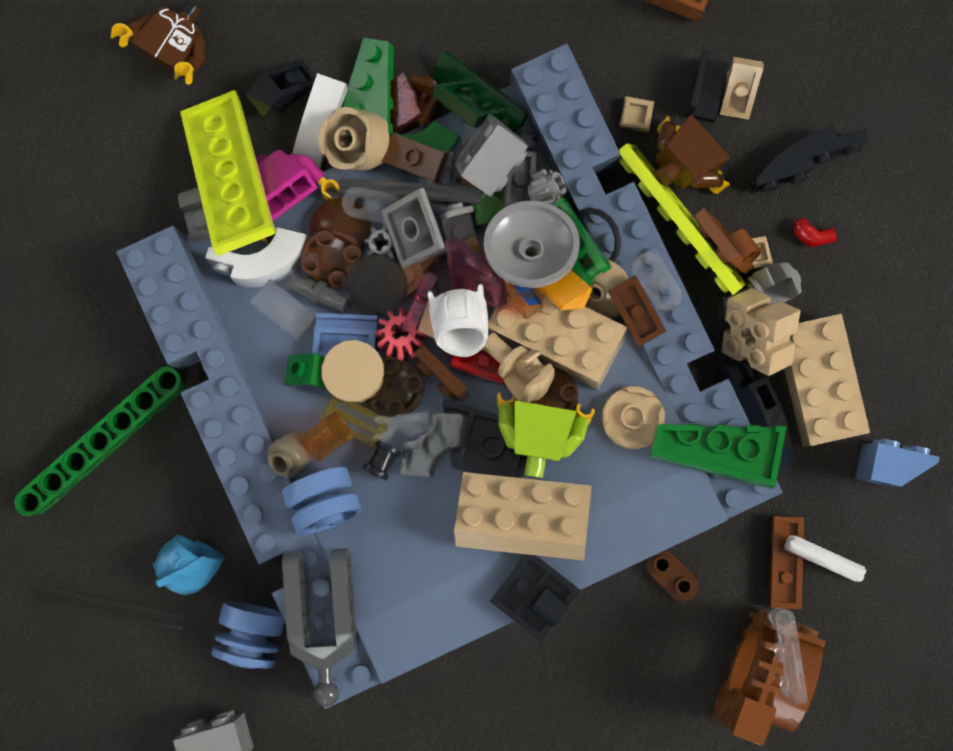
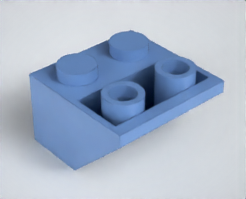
M873 439L872 443L862 444L855 479L883 486H903L938 464L940 457L929 455L930 449L913 445L911 447L903 446L899 448L900 442Z

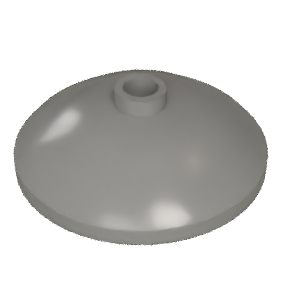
M521 201L503 208L491 219L484 234V253L492 270L503 280L520 287L537 288L559 281L573 268L579 254L580 239L574 222L564 211L546 202ZM528 252H534L536 256L529 257L526 254Z

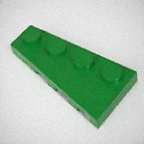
M658 424L655 427L649 457L773 489L776 487L787 426L760 427L747 425L746 427H729V425Z

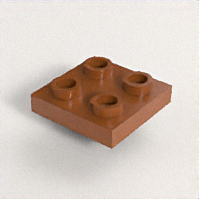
M705 208L695 215V218L700 223L697 227L698 231L708 242L710 241L716 247L714 251L725 265L728 264L733 271L738 268L745 274L755 268L752 262L760 256L762 251L745 229H740L730 234L725 226Z

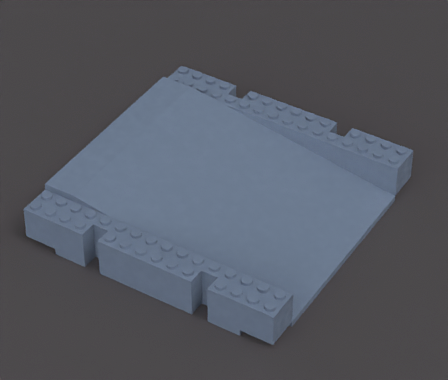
M565 44L511 69L510 86L500 91L528 111L523 127L526 132L538 135L536 150L533 152H537V156L542 158L546 171L558 172L563 177L567 189L561 198L566 199L574 213L591 207L603 210L612 217L619 228L621 237L620 253L615 263L626 272L628 278L634 275L637 276L667 331L638 347L627 328V336L599 390L572 378L578 389V404H581V413L587 415L590 414L592 408L595 410L593 418L588 425L584 441L569 457L560 458L559 462L546 460L543 478L526 475L522 477L524 479L592 486L584 561L538 556L582 590L726 522L729 518L782 494L783 491L778 481L776 482V487L770 489L650 458L651 445L641 449H625L614 444L605 433L602 425L603 407L612 394L627 386H639L652 391L664 408L665 424L746 427L750 423L729 379L713 384L701 391L697 387L687 364L715 350L635 183H630L606 195L597 178L614 169L620 152L568 44ZM455 112L434 120L460 136V140L446 160L438 183L408 171L403 174L385 163L368 171L342 170L332 167L323 171L326 174L324 177L326 180H335L338 185L342 178L458 185L460 182L455 180L458 170L454 165V161L479 127H471L465 124L463 119ZM433 121L429 122L426 128L419 127L403 135L420 133L427 129ZM317 183L318 188L275 219L273 221L274 227L303 233L309 238L313 214L320 205L326 202L322 195L321 186ZM334 188L326 190L332 199L349 198L357 201L365 208L371 221L370 233L367 239L372 234L371 228L382 230L385 220L381 210L399 200L341 195ZM429 201L435 219L446 212L445 207L456 204L454 202ZM467 203L464 207L471 206V204ZM471 213L470 216L477 241L480 245L481 253H483L484 234L488 224L475 226L473 214ZM593 214L580 217V222L601 253L609 259L614 251L615 239L607 221ZM174 226L116 251L167 364L185 369L201 361L209 380L181 392V395L258 564L287 551H302L309 619V644L336 643L330 553L332 549L349 548L356 616V649L331 667L332 682L339 691L338 699L333 705L375 685L383 684L514 622L513 619L493 605L490 599L525 554L456 547L454 528L463 471L452 468L445 415L442 406L443 398L449 399L437 388L440 382L433 375L427 378L421 372L425 385L424 396L419 407L410 415L399 419H386L375 414L367 405L366 400L359 403H349L337 399L328 390L313 385H284L289 355L312 353L316 313L341 314L322 304H312L311 299L287 290L289 279L294 272L313 280L303 271L301 265L289 276L276 283L262 287L238 286L231 279V273L230 275H224L214 271L211 264L205 259L208 248L212 247L211 239L194 244L189 234L184 235ZM275 234L267 237V240L270 243L273 240ZM261 239L230 252L250 255L263 250L268 244ZM388 240L381 242L380 247L387 246ZM364 243L361 247L362 263L355 277L341 288L327 286L342 294L351 296L350 304L344 314L377 315L379 319L387 321L390 320L387 312L392 310L395 316H399L401 307L405 308L407 316L410 312L416 311L418 314L417 320L422 319L426 304L429 302V291L433 292L435 298L442 293L445 294V292L454 289L473 291L460 266L468 260L463 251L459 249L437 256L441 264L425 275L429 284L404 301L385 276L400 264L399 260L387 257L385 264L378 262V255L375 257L367 255V252L370 250L367 243ZM508 284L484 289L488 321ZM594 287L595 294L601 297V291ZM620 314L614 318H611L612 320L626 326ZM379 319L377 323V330L384 329L380 326ZM406 330L403 333L399 331L396 333L398 339L400 336H408ZM429 336L427 339L421 340L425 347L468 390L469 395L461 403L455 397L450 401L499 415L497 394L501 392L503 400L512 399V394L506 386L449 368L452 355L443 351L437 345L435 338ZM376 345V351L383 360L387 357V349L380 350L378 345ZM405 353L404 360L413 363L417 368L416 364L419 362L417 358H411L409 353ZM298 431L311 441L315 453L313 461L297 476L285 477L279 475L269 465L267 457L268 448L284 432ZM377 440L394 447L402 453L400 458L394 460L389 469L387 481L362 468L364 463H368L377 448L375 445ZM346 467L352 480V486L346 493L357 494L362 512L351 520L330 529L310 535L297 536L291 517L298 510L287 509L281 491L291 483L308 475L331 468ZM283 586L273 592L272 595L286 623ZM303 662L314 687H316L319 683L318 669Z

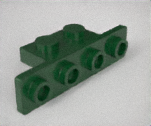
M448 51L440 52L433 71V77L442 84L435 86L432 95L442 102L443 107L455 112L463 119L465 124L471 127L481 126L489 113L515 134L519 128L524 126L528 116L527 110Z

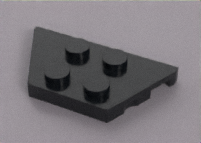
M443 398L442 406L453 469L467 473L522 478L524 476L527 456L514 454V449L506 445L498 426L499 415Z

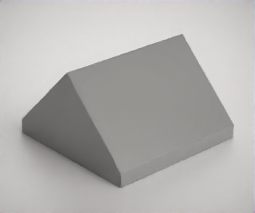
M424 188L412 192L381 210L401 268H406L447 253Z

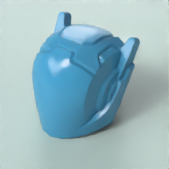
M176 535L160 549L153 563L158 577L155 583L158 587L165 586L170 591L181 595L196 593L211 581L225 557L213 547L199 540L194 542L182 535Z

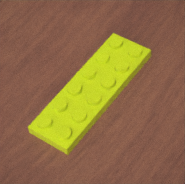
M233 90L180 111L212 248L217 256L276 234L240 97L237 92Z
M626 143L619 149L622 156L619 159L620 164L629 174L633 173L641 180L638 186L648 198L655 197L660 204L657 207L659 213L666 221L673 220L679 227L676 231L677 235L686 245L692 244L698 251L695 257L705 269L712 268L717 275L714 280L724 293L730 291L732 295L737 293L747 283L736 270L733 271L728 264L725 265L714 251L716 247L710 241L708 242L698 231L699 223L668 185H662L657 180L656 170L635 144Z

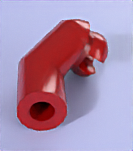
M805 218L797 219L793 223L795 237L808 247L821 246L837 241L836 231L833 227L818 231Z

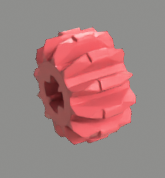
M402 307L399 310V316H395L394 312L389 310L387 313L390 320L379 319V324L384 329L375 331L376 337L381 339L377 344L380 350L387 349V357H393L397 353L400 361H404L405 353H409L411 358H415L414 349H419L422 345L425 346L421 340L429 337V335L418 331L421 319L417 320L418 314L416 311L410 312L407 316L405 308ZM406 330L408 336H400L398 339L396 333L398 331L403 333Z

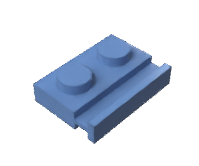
M316 313L312 353L326 356L334 346L350 340L368 343L376 350L377 337L375 331L377 330L379 319L377 315Z

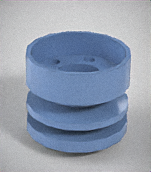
M223 602L218 622L231 629V632L215 634V640L225 645H214L211 655L237 667L248 669L274 668L277 659L267 653H277L279 646L268 641L267 637L282 635L285 621L281 612L249 603Z

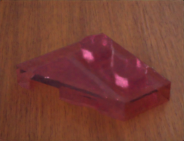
M457 237L447 239L445 241L452 290L467 289L477 292L478 285L482 284L484 286V299H486L487 305L500 308L507 304L505 280L492 270L484 258Z

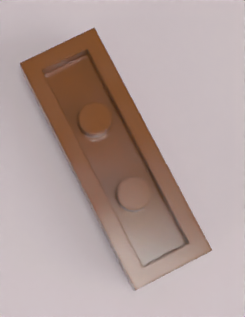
M771 516L770 608L802 609L803 558L786 551L784 545L789 535L804 539V517Z

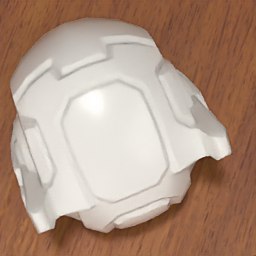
M479 284L477 292L467 289H454L445 292V294L442 293L436 298L432 291L428 292L430 303L428 309L437 345L443 351L458 357H469L478 353L485 346L488 339V311L486 299H484V286Z

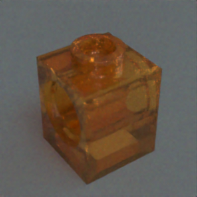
M335 411L308 430L300 439L320 463L355 437V434L339 413Z

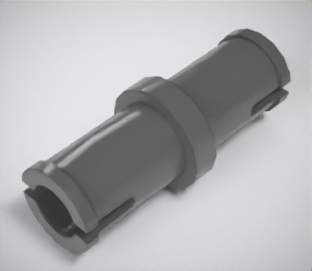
M297 272L292 274L287 285V290L311 299L312 304H322L341 314L346 312L351 301V296L327 287V283L323 281L317 283L299 275Z

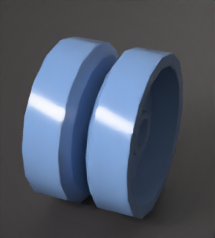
M346 467L331 468L308 475L291 483L281 491L287 509L298 510L291 517L297 536L310 535L330 529L351 520L362 512L357 494L346 493L352 486V480Z

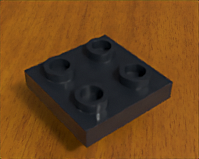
M525 554L490 599V602L534 637L542 641L550 629L565 614L580 589L538 556Z

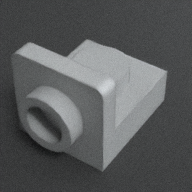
M463 203L449 205L445 207L446 212L437 217L447 252L461 249L458 242L467 236L476 237L470 216L474 212L473 205L463 207Z

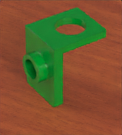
M316 353L289 355L284 385H313L327 390L322 380V364L325 356Z

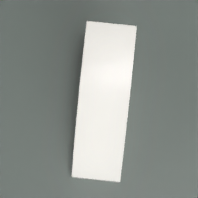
M317 73L299 127L292 154L310 157L320 169L325 159V154L321 153L318 144L319 129L323 121L328 119L334 110L342 107L348 91L346 83Z

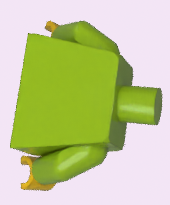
M501 392L497 394L499 429L506 445L514 449V454L527 456L524 475L543 478L546 460L559 462L560 458L569 457L584 441L588 425L595 413L593 408L590 414L581 413V404H578L575 411L516 401L513 395L512 399L506 401L501 398Z

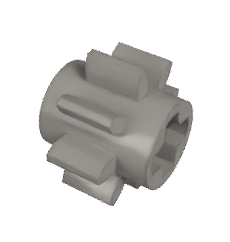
M542 169L532 174L534 181L528 185V194L532 201L553 204L566 193V183L558 172L553 173L552 170L546 171Z
M383 224L382 230L371 228L372 234L369 239L364 240L370 247L367 255L370 257L378 255V262L385 264L387 257L397 260L398 257L386 224ZM388 240V245L381 248V242Z

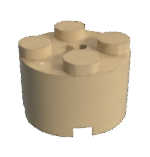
M343 107L334 110L333 114L323 121L319 129L318 144L321 153L325 154L331 166L342 170L368 171L384 163L382 160L389 145L388 123L385 119L368 110Z

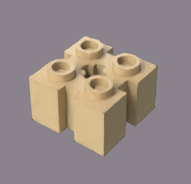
M751 288L728 298L725 320L728 321L731 328L724 331L721 352L738 361L748 359L750 367L770 376L793 363L795 343L789 339L790 335L797 333L800 310L781 301L772 305L770 304V296Z

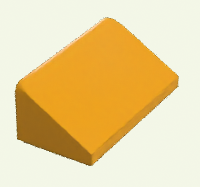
M572 270L559 281L536 288L560 310L584 308L592 291V288Z

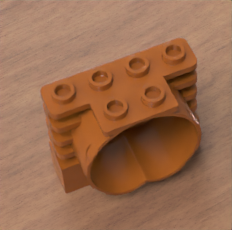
M759 608L757 613L749 611L748 617L752 618L753 621L747 629L743 628L742 630L743 637L740 644L736 647L735 657L730 664L728 680H723L712 714L732 735L764 746L771 725L794 732L801 722L817 686L823 659V647L826 641L818 638L819 631L797 622H790L775 613Z

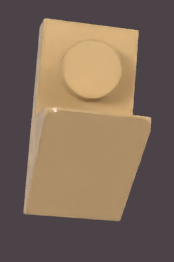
M733 57L730 71H727L724 83L720 115L749 120L764 69L763 62Z

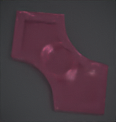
M429 272L424 273L401 326L402 330L411 334L414 333L426 307L428 292L432 291L437 276Z

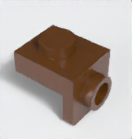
M413 74L409 79L413 90L398 113L402 119L426 128L442 102L432 95L437 85L433 79L427 76L422 78Z

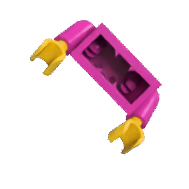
M276 150L269 156L261 154L256 157L272 221L318 188L317 183L321 186L322 195L326 201L332 199L326 192L327 189L334 188L339 193L338 183L332 179L326 180L324 177L326 174L306 155H287L281 150ZM267 237L262 239L266 244H270Z

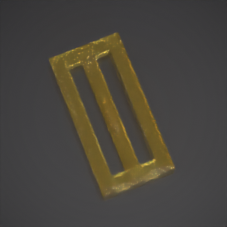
M333 396L321 417L323 422L375 450L377 448L375 443L383 438L386 428L391 424L389 420L353 402H344ZM340 402L374 420L380 426L377 429L337 408L336 405ZM334 413L374 435L373 438L370 439L330 417L331 414Z

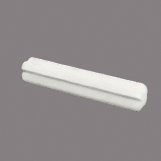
M789 535L784 545L786 551L853 581L861 582L864 579L866 573L864 566L798 536Z

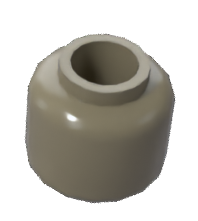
M291 430L284 432L269 446L267 457L269 465L275 473L285 477H294L300 474L313 461L315 453L311 441L304 434Z

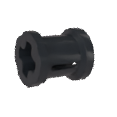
M377 440L375 443L377 448L368 463H364L362 468L387 481L389 469L394 460L400 458L402 453L394 447Z

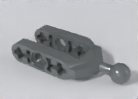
M349 548L332 549L330 553L336 643L309 644L304 556L302 551L284 552L282 571L288 643L290 644V655L318 669L319 683L316 685L313 694L315 701L321 706H331L337 701L339 696L338 688L332 682L331 667L356 649V616L351 553Z

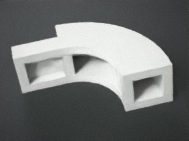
M277 227L276 234L271 243L257 253L240 255L227 252L217 256L213 248L209 247L205 259L211 264L214 271L224 275H230L231 273V279L238 286H267L286 278L301 265V252L308 236Z

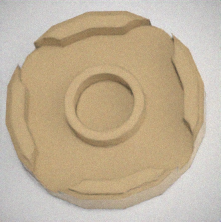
M358 340L344 341L334 346L325 356L322 364V380L327 390L337 399L349 403L363 402L373 397L382 386L385 372L384 363L379 353L368 343Z
M627 386L616 391L607 399L602 410V425L606 435L614 444L625 449H641L651 445L655 427L658 424H665V411L657 396L652 391L639 386Z

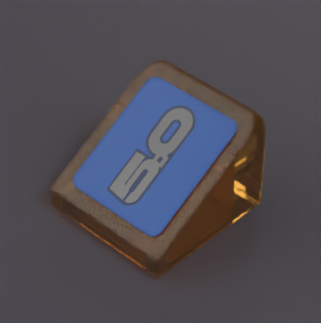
M513 284L506 286L508 299L524 319L527 320L543 308L542 301L532 288Z

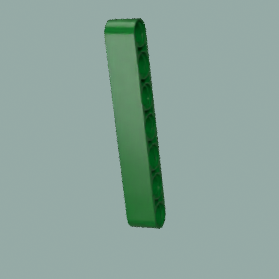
M162 367L16 495L14 504L17 512L24 516H34L48 511L185 389L186 377L180 370L171 367ZM169 373H173L176 377V384L173 388L166 389L163 382L164 378ZM150 393L153 397V405L145 410L141 405V399L145 394ZM126 413L130 417V425L123 430L120 428L118 420L122 414ZM101 433L107 437V445L102 450L96 446V438ZM78 453L84 458V465L79 470L73 465V459ZM54 474L59 475L61 478V485L57 490H54L50 485L51 477ZM31 494H34L38 499V505L34 510L30 509L27 503Z

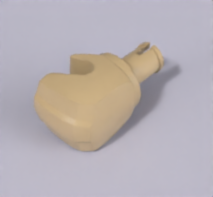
M496 333L488 336L486 344L482 349L500 363L498 375L503 378L510 393L517 401L529 403L541 399L547 393L555 374L552 364L543 365L538 360V356L542 352L540 350L528 351L523 346L512 349Z

